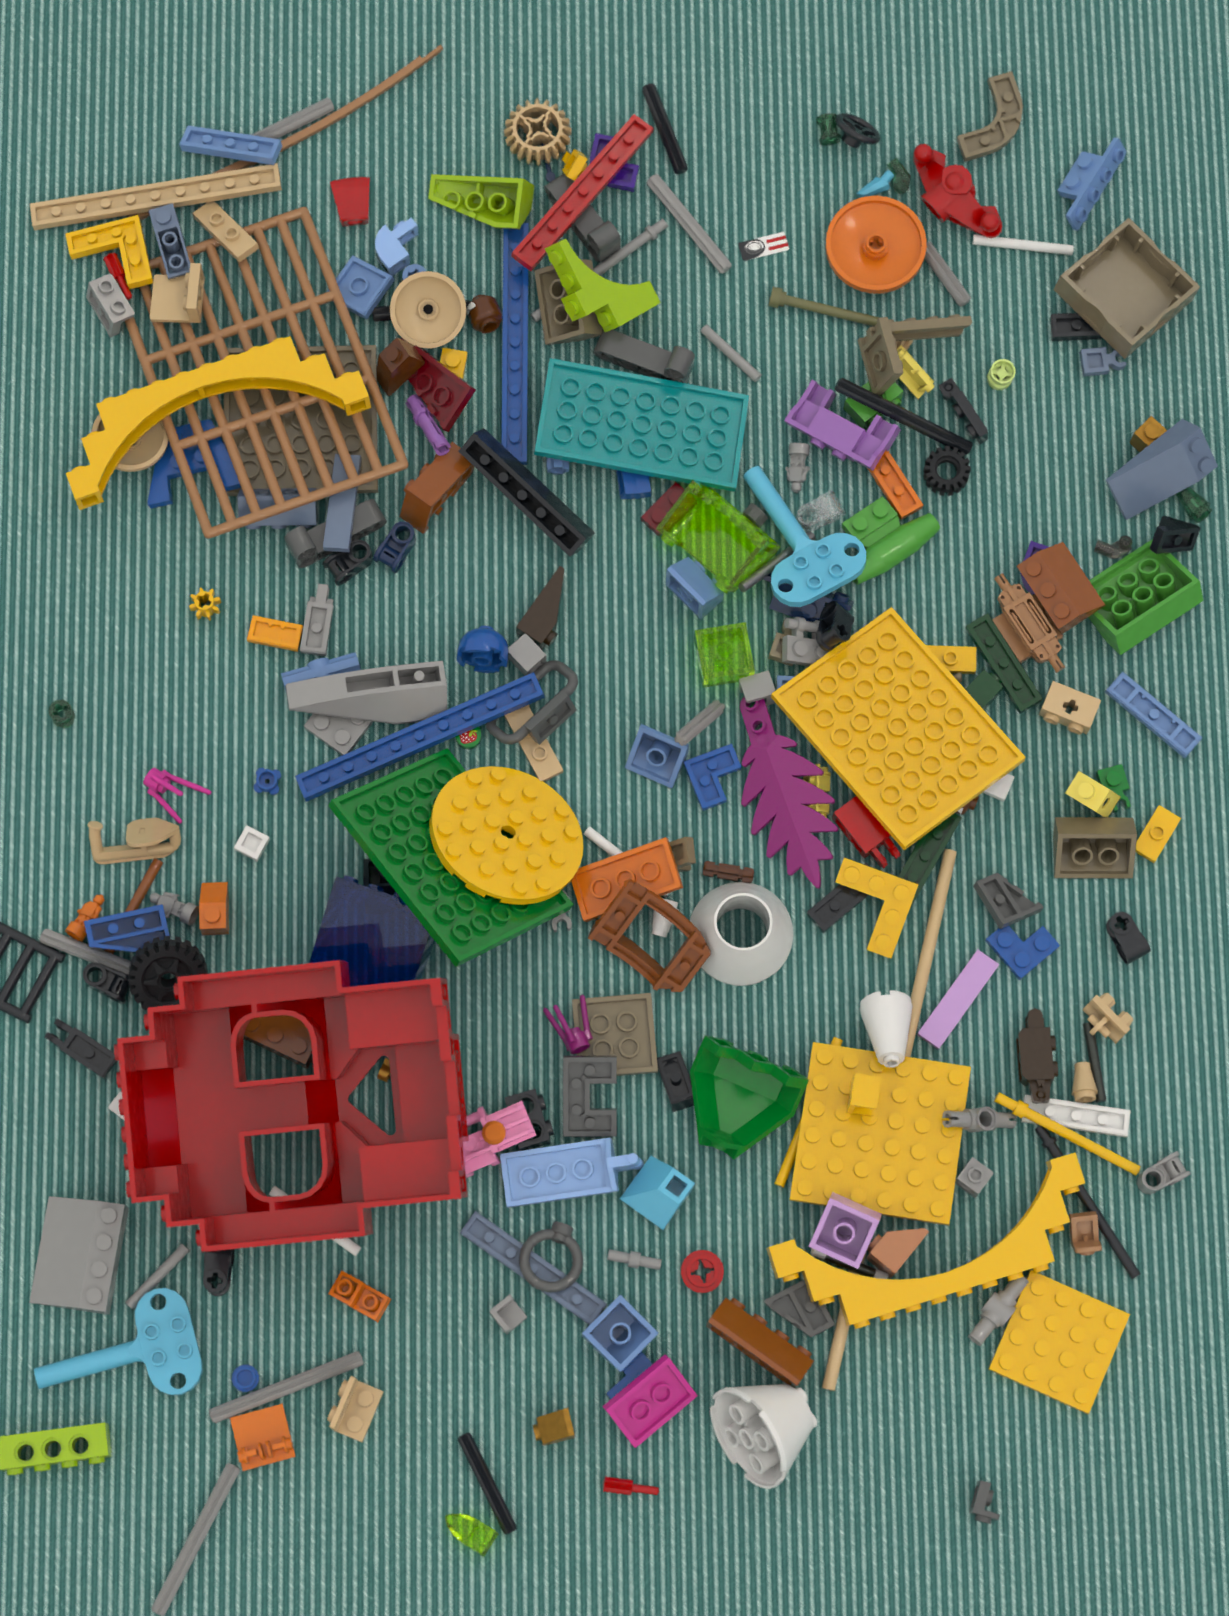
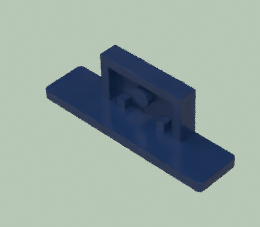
M772 572L765 578H763V580L771 582ZM788 583L781 584L778 587L782 592L792 590V586ZM835 592V594L829 593L811 604L802 607H790L781 603L773 595L769 609L794 618L801 617L805 618L806 621L814 622L816 620L820 621V614L826 603L836 601L844 609L850 611L854 601L849 600L850 597L844 593Z

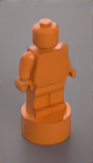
M101 894L96 895L93 898V902L89 901L81 909L77 910L79 916L75 921H71L65 929V932L70 937L83 942L86 937L84 921L98 918L102 910L100 906L105 901L104 896Z

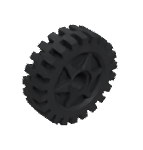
M164 936V940H160L159 937L153 938L152 943L147 941L143 944V948L139 947L135 956L131 959L128 974L130 991L134 995V1000L137 1004L141 1003V1007L144 1010H147L148 1007L178 1005L179 999L176 1000L174 995V984L178 983L177 977L208 974L203 954L199 953V949L196 946L192 947L190 941L185 940L182 942L181 938L176 936L174 940L170 939V936ZM170 973L173 974L175 977L172 979H165L162 977V975Z

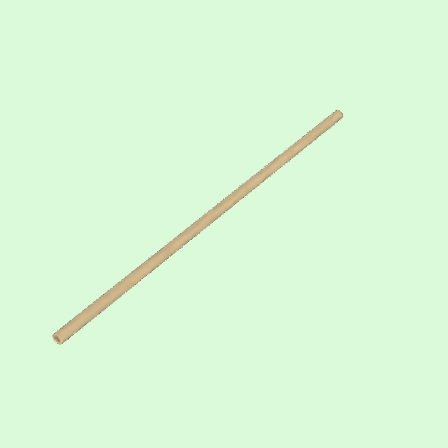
M944 849L911 993L913 1008L905 1053L906 1057H911L957 852L951 849ZM865 1252V1255H864V1257H863V1259H862V1261H861V1263H863V1264H864L866 1252ZM848 1270V1272H850V1273H853V1274H856V1275H861V1274H858V1273L853 1272V1271H851V1270ZM841 1306L822 1384L823 1389L835 1391L849 1331V1326L846 1325Z

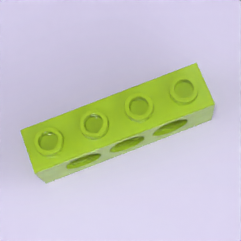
M106 1422L0 1436V1470L7 1471V1476L23 1474V1469L34 1467V1472L51 1470V1465L61 1464L62 1468L77 1467L78 1461L89 1460V1465L105 1463L106 1457H112L109 1424ZM85 1438L88 1441V1449L84 1453L78 1454L75 1450V1444L79 1439ZM53 1442H58L61 1446V1452L56 1457H50L48 1454V1447ZM31 1446L34 1450L33 1457L28 1461H24L21 1458V1451L24 1447Z

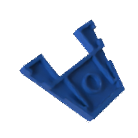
M211 419L200 421L203 431L216 427ZM190 424L175 427L179 440L194 435ZM218 437L207 441L225 490L230 491L241 488L222 438ZM168 443L164 455L155 463L147 501L151 509L173 504L170 479L182 477L170 443ZM198 445L183 450L192 474L207 471Z

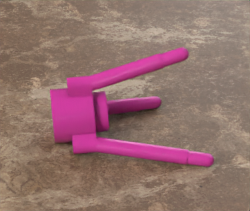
M154 767L147 773L143 784L149 788L147 793L153 796L177 823L181 824L182 819L159 795V792L163 794L168 789L182 796L183 792L171 785V781L207 795L211 794V790L172 775L166 770L161 772Z

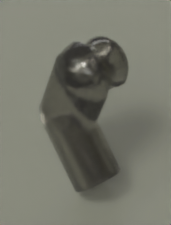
M1121 536L1120 540L1113 544L1098 540L1094 552L1117 559L1130 552L1133 541L1129 536Z

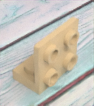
M190 263V273L169 280L167 275H154L150 310L151 322L201 323L205 283L201 263Z
M350 1376L349 1381L344 1380L339 1389L338 1395L341 1397L338 1407L333 1405L328 1415L329 1427L333 1431L363 1443L384 1391L362 1383L357 1378Z

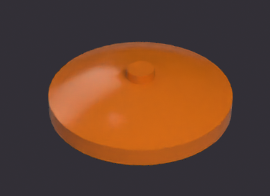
M866 196L853 200L843 206L830 222L825 242L829 265L837 277L858 291L872 294L895 291L909 283L919 272L927 247L925 230L917 215L905 204L885 196Z

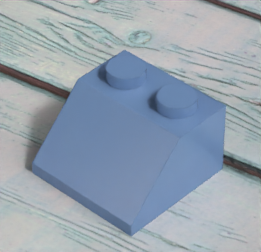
M687 557L667 568L665 585L702 620L723 601L724 588L715 578L711 580L705 574L706 570L697 560L693 562Z
M619 1295L582 1333V1337L602 1357L621 1372L659 1333Z

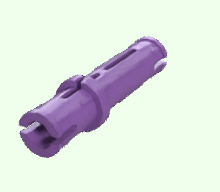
M412 395L407 398L406 406L413 414V421L417 426L421 427L435 453L440 456L447 454L450 451L448 448H451L450 443L444 437L421 397Z

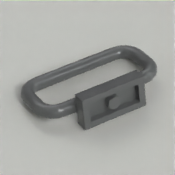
M551 660L545 662L534 671L537 680H541L550 671L556 670L567 678V685L515 733L506 734L496 725L497 719L486 723V729L503 744L512 745L518 743L530 734L532 739L540 745L577 711L569 697L578 685L576 673L561 661Z

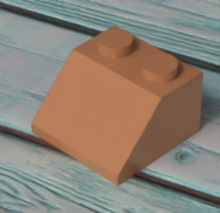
M926 1228L889 1231L883 1237L878 1234L867 1248L869 1255L866 1259L879 1270L887 1273L891 1279L929 1231Z

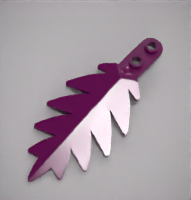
M743 697L740 702V710L751 745L744 754L742 766L747 767L751 763L752 766L743 789L741 805L746 807L763 791L754 814L751 833L757 835L774 819L769 833L766 856L772 858L788 843L786 857L788 875L792 876L802 868L809 881L819 889L821 887L819 861L832 860L834 857L828 848L811 833L837 832L839 829L821 813L805 805L834 804L835 799L813 784L796 778L800 776H822L824 772L804 757L783 749L796 747L797 743L788 737L775 734L765 699L755 701V705L749 708L750 703H747L745 697ZM759 724H762V728L760 730H756V727Z

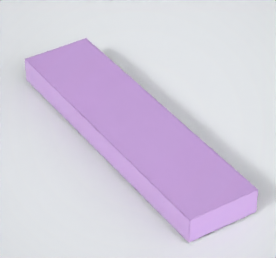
M977 950L917 1035L939 1050L999 964L980 950Z

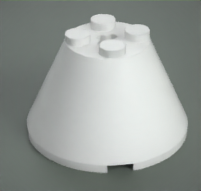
M788 1384L726 1387L716 1392L712 1397L715 1399V1403L710 1407L711 1421L717 1439L731 1463L734 1465L738 1462L747 1472L744 1477L761 1488L771 1489L781 1484L810 1432L817 1426V1420L807 1404L808 1397L805 1391L800 1387L795 1389Z

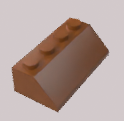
M725 1297L708 1320L706 1327L785 1384L796 1388L814 1362L810 1358L812 1354L800 1345L797 1348L788 1342L790 1338L780 1330L776 1329L775 1332L766 1327L768 1322L756 1313L753 1316L749 1315L744 1311L746 1306L737 1299L732 1298L728 1300Z

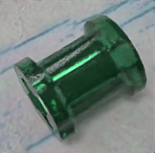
M835 113L822 114L816 118V124L820 127L821 137L819 142L821 145H834L842 139L841 134L838 133L835 121L837 114Z
M59 699L51 703L49 707V715L57 727L65 729L73 725L76 716L67 701ZM61 710H63L66 715L63 718H61L58 713Z

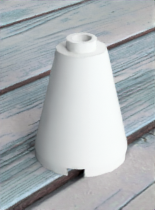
M889 990L890 995H881V991L867 995L861 1000L860 1014L878 1062L885 1067L893 1068L897 1067L905 1059L913 1006L910 996L903 992Z

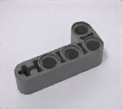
M562 174L544 186L545 193L553 205L573 184V181L565 174ZM590 204L573 223L571 229L592 257L600 263L620 250L621 238L612 222L608 220L604 223Z
M603 330L593 351L596 357L641 375L687 383L695 361V354L685 347L674 346L671 352L615 330L608 332Z
M374 499L366 500L355 506L351 543L377 531L386 524L387 521ZM326 521L308 531L304 526L297 527L285 535L286 546L298 568L307 567L334 553L333 551H324L323 549Z

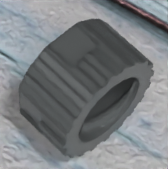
M753 503L743 512L746 519L758 528L768 519L766 514Z

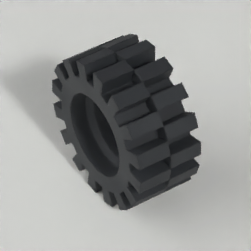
M945 446L943 450L939 447L936 449V452L932 451L929 457H927L923 469V479L926 480L928 488L932 487V492L940 491L939 495L944 496V493H948V496H951L953 492L959 493L961 488L966 486L971 471L970 461L968 458H964L965 453L963 451L958 453V448L956 447L953 450H949L950 446ZM942 463H951L956 468L957 473L952 479H943L938 475L937 467Z

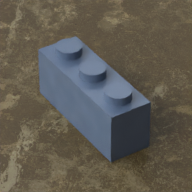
M281 488L285 501L299 496L297 488ZM308 488V490L312 492L317 490V488ZM240 489L237 496L239 517L251 513L243 491ZM253 489L260 509L275 505L270 489ZM317 501L245 527L247 529H259L261 526H271L273 529H283L287 525H297V527L304 526L305 528H310L312 525L317 524Z

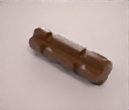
M705 861L703 875L707 877L717 875L719 879L732 881L741 879V882L752 883L754 869L748 867L740 869V866L724 863L715 865V862Z

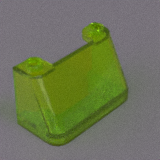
M694 480L691 481L656 528L662 534L661 540L671 547L674 544L682 547L715 575L714 578L717 580L715 585L726 594L729 591L735 593L739 589L738 585L740 582L765 565L781 548L774 539L719 493Z

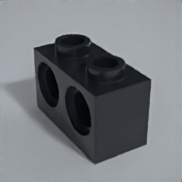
M532 1089L505 1097L506 1107L520 1101H530L533 1103L534 1108L528 1113L532 1125L541 1129V1135L538 1138H530L518 1143L519 1151L549 1144V1136L554 1135L550 1120L545 1121L542 1111L546 1110L542 1094L537 1095L536 1090Z

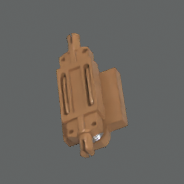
M1004 573L995 577L994 580L1002 590L997 598L1001 605L1002 614L992 620L1020 664L1032 657L1035 662L1040 664L1049 661L1056 673L1063 670L1065 666L1057 656L1062 649L1058 641L1063 638V635L1035 594L1031 595L1030 592L1026 594L1020 584L1010 585Z

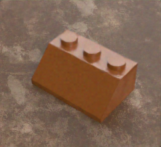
M1064 542L1040 550L1017 565V568L1062 634L1106 606Z

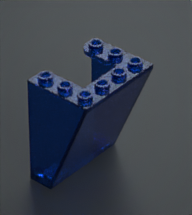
M344 875L343 878L336 876L309 963L336 960L348 962L350 987L421 980L435 941L396 892L393 895L384 893L383 888L374 884H369L368 887L358 884L359 880Z

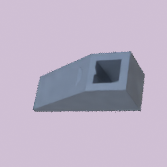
M173 203L149 210L168 280L190 273V260Z

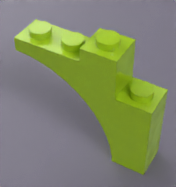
M566 238L545 248L549 261L555 268L560 282L568 294L561 298L572 322L595 312L604 332H608L661 303L650 280L632 285L607 280L596 274L581 261Z

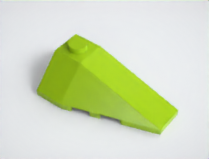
M431 174L428 199L495 228L520 229L532 210L534 185L524 178Z

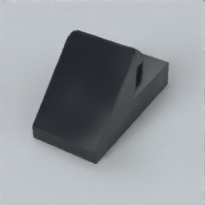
M1162 516L1160 524L1154 533L1150 550L1155 554L1191 551L1196 543L1200 527L1175 518Z

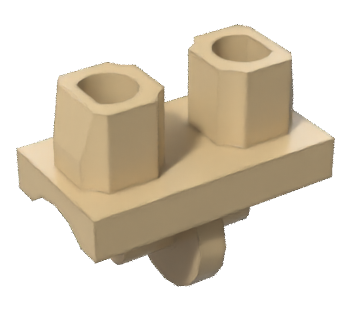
M1105 993L1100 997L1096 995L1082 1009L1089 1016L1087 1020L1094 1026L1089 1033L1093 1036L1099 1031L1105 1038L1108 1036L1116 1044L1130 1030L1129 1026L1133 1022V1018L1125 1011H1122L1118 1016L1113 1012L1111 1007L1115 1004V999L1109 993Z

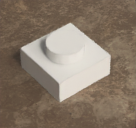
M246 825L234 849L258 862L270 841V837Z

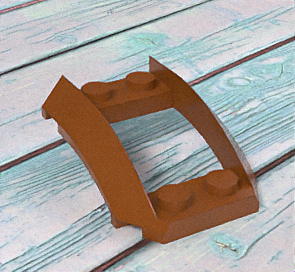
M632 879L624 881V886L599 920L596 919L588 935L589 940L593 941L594 939L606 946V950L637 970L653 985V989L656 991L658 989H671V992H682L711 955V951L701 932L681 912L663 898ZM645 904L668 919L688 937L665 968L636 943L623 935Z

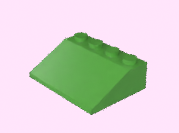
M1152 540L1089 580L1106 606L1088 618L1104 640L1119 655H1122L1204 601L1200 581L1171 553L1155 554L1151 551Z

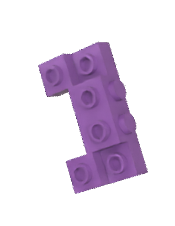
M811 380L806 391L790 410L784 421L787 425L809 436L811 439L810 443L823 450L824 447L832 450L831 454L842 461H845L847 458L873 471L885 450L889 451L901 431L899 426L890 424L876 414L868 430L865 431V429L828 410L836 397L835 392L831 389L827 390L818 385L816 381Z

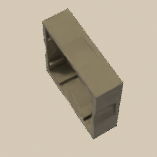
M1128 218L1106 236L1095 250L1084 255L1060 275L1053 290L1126 359L1194 299L1200 286L1177 263L1166 257L1158 249L1154 241Z

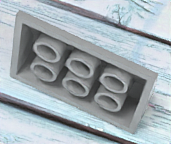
M49 1196L29 1303L110 1315L129 1208L124 1204Z

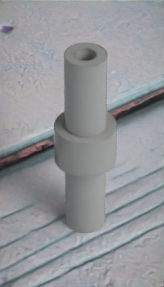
M610 1249L607 1260L626 1263L628 1267L637 1269L641 1266L660 1270L662 1259L641 1256L640 1252L631 1251L626 1253Z

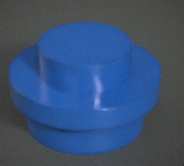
M241 1365L234 1370L232 1383L237 1390L250 1392L257 1387L259 1374L253 1366Z

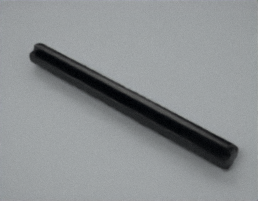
M840 378L836 383L835 390L945 446H950L951 449L956 447L959 453L963 451L967 455L972 449V442L845 378Z

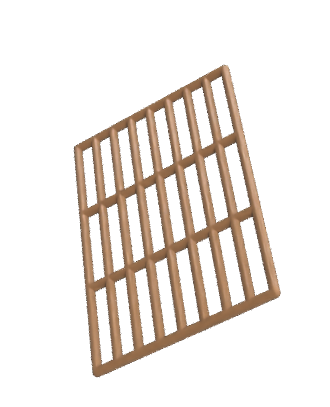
M300 207L242 227L249 235L254 234L282 308L267 312L248 260L245 258L240 263L238 262L258 316L246 321L243 320L216 247L222 245L213 237L186 248L190 263H194L193 255L204 251L207 252L234 325L219 329L204 289L202 312L210 331L209 334L196 338L190 323H180L186 342L172 346L163 322H152L162 350L147 354L134 317L125 320L128 332L147 383L150 385L157 380L152 364L166 359L172 377H174L177 373L181 372L176 359L177 355L190 351L196 368H199L205 364L200 347L211 343L215 344L220 360H223L229 355L224 339L237 334L246 352L253 347L248 330L262 326L268 343H271L277 339L271 322L285 317L303 361L311 356V353L295 314L310 309L336 378L345 373V370L319 307L334 301L363 374L361 376L364 385L368 387L396 462L385 466L381 465L361 412L352 414V419L372 467L371 471L358 475L330 403L310 395L300 397L299 393L287 390L291 401L276 406L270 389H259L266 410L252 414L243 390L232 391L242 418L229 423L218 395L207 397L218 427L203 431L194 404H189L184 409L194 435L179 440L171 416L169 415L161 421L203 535L207 539L407 469L409 466L307 207ZM299 218L303 222L329 288V292L317 296L314 294L287 225L288 222ZM276 226L279 229L306 299L294 304L290 302L263 232ZM162 256L149 260L151 270L159 267L161 275H167ZM145 285L139 288L150 315L152 292L150 286ZM317 402L320 404L348 479L337 483L332 481L304 408ZM292 411L296 413L324 486L312 492H309L280 417V415ZM269 419L272 422L299 493L298 497L286 501L256 426L257 423ZM246 428L275 503V505L264 509L259 507L232 432ZM221 436L251 512L238 518L234 514L207 442ZM195 445L199 447L226 522L213 527L210 524L183 451Z

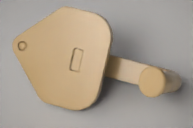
M160 818L138 819L130 822L126 830L127 845L109 847L102 846L101 829L103 824L97 821H90L87 824L89 827L92 857L98 864L164 858L176 851L181 844L179 826ZM167 838L170 840V842L160 843Z

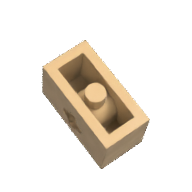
M1053 681L1039 715L1050 724L1057 725L1059 723L1067 726V729L1072 733L1087 734L1101 700ZM1067 706L1073 708L1071 714L1065 712Z

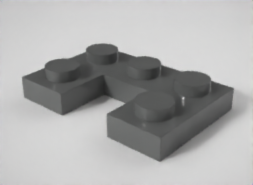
M563 1056V1137L617 1136V1109L590 1108V1084H617V1056Z

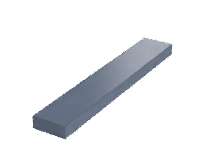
M475 1211L460 1231V1234L525 1279L519 1267V1253L523 1244ZM531 1251L530 1267L538 1278L554 1282L566 1276V1274ZM577 1282L559 1292L542 1291L588 1325L592 1324L607 1305V1303Z

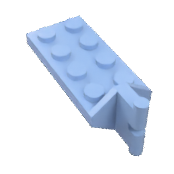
M612 1138L500 1154L506 1206L508 1208L619 1192L618 1172L639 1170L644 1166L643 1160L635 1153L615 1156Z

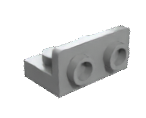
M107 274L88 283L87 300L110 338L118 335L121 323L134 317L135 312L112 274Z

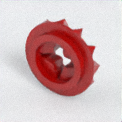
M697 1250L690 1253L684 1259L681 1266L683 1282L686 1287L695 1293L713 1291L720 1285L724 1276L721 1260L716 1254L707 1250ZM700 1260L705 1269H714L706 1274V1283H703L700 1275H691V1273L698 1270Z

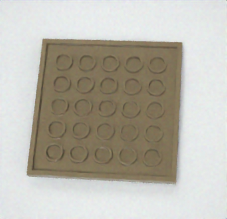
M362 345L377 382L376 345ZM308 346L311 355L325 353L334 379H336L325 347ZM335 346L345 373L359 370L360 375L363 376L352 346ZM295 347L296 352H297L298 357H299L300 362H301V361H302L301 355H300V353H299L298 348ZM227 348L229 355L245 352L243 348ZM365 385L371 408L361 411V414L378 454L377 410L368 387ZM259 389L243 390L252 414L266 410ZM270 389L276 406L291 401L287 390ZM232 391L224 393V414L228 423L242 418ZM299 393L300 397L306 396V394ZM317 402L304 408L332 478L335 454L339 453L320 404ZM330 403L350 455L361 456L360 474L371 471L372 467L352 416H347L345 410ZM295 411L280 415L307 488H323V483ZM271 420L257 423V429L280 489L296 488ZM243 428L232 432L252 488L269 489L247 429ZM378 479L358 486L357 493H378ZM242 488L226 491L227 495L238 496L239 490Z

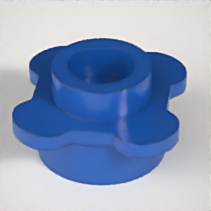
M259 768L256 771V783L253 786L255 792H269L271 795H276L279 792L278 780L281 778L280 771ZM266 779H269V780H270V782H269L268 784L265 783V780H266Z

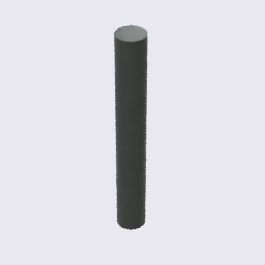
M1084 1023L1083 1029L1089 1063L1098 1090L1096 1102H1104L1107 1100L1095 1034L1092 1036L1089 1033L1094 1026L1091 1023Z

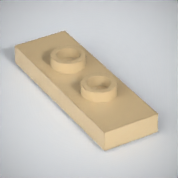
M215 201L207 202L192 213L194 219L239 263L259 249L258 243Z
M529 705L506 714L505 719L512 732L515 733L534 714ZM528 734L523 740L518 742L540 781L545 782L564 772L547 739L539 745Z

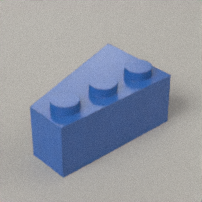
M163 904L84 921L89 948L136 953L138 948H143V944L147 941L152 943L153 938L159 937L160 940H164V936H170Z

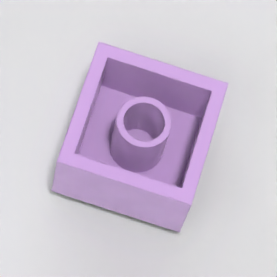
M832 1192L808 1247L858 1269L882 1214Z

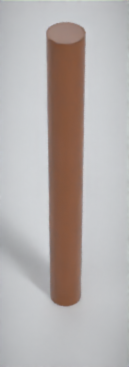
M156 858L153 859L125 912L139 908L163 865L162 861ZM104 949V951L109 952L111 954H114L115 950Z

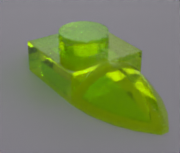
M459 1513L445 1516L447 1527L453 1536L463 1545L483 1557L499 1535L496 1530L472 1516Z

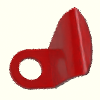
M351 177L331 181L330 185L342 227L368 224L370 178Z

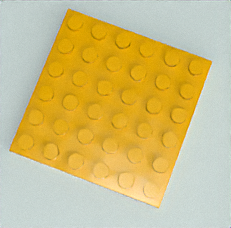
M813 1042L807 1077L809 1081L805 1090L789 1200L827 1206L831 1194L834 1192L884 1216L949 1226L963 1128L944 1127L942 1121H949L950 1119L942 1118V1115L946 1110L963 1111L965 1109L971 1067L905 1056L904 1061L897 1067L888 1068L878 1062L874 1051ZM855 1073L882 1077L878 1106L872 1117L847 1113L851 1082Z

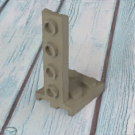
M954 314L947 318L931 316L922 320L908 318L894 322L892 319L888 320V317L878 318L877 324L866 330L867 335L857 340L872 392L882 395L903 374V363L899 359L896 341L960 336L963 333V329L972 324L971 316Z

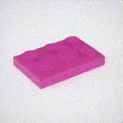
M664 1354L602 1407L631 1445L636 1448L698 1395L671 1359Z

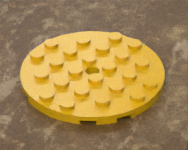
M496 766L479 767L465 771L455 776L442 788L432 806L429 832L439 860L452 876L455 874L466 883V888L482 897L489 895L500 899L501 903L513 905L542 902L560 893L571 882L581 864L583 836L574 812L553 788L525 772ZM502 829L513 835V838L503 836L501 834Z

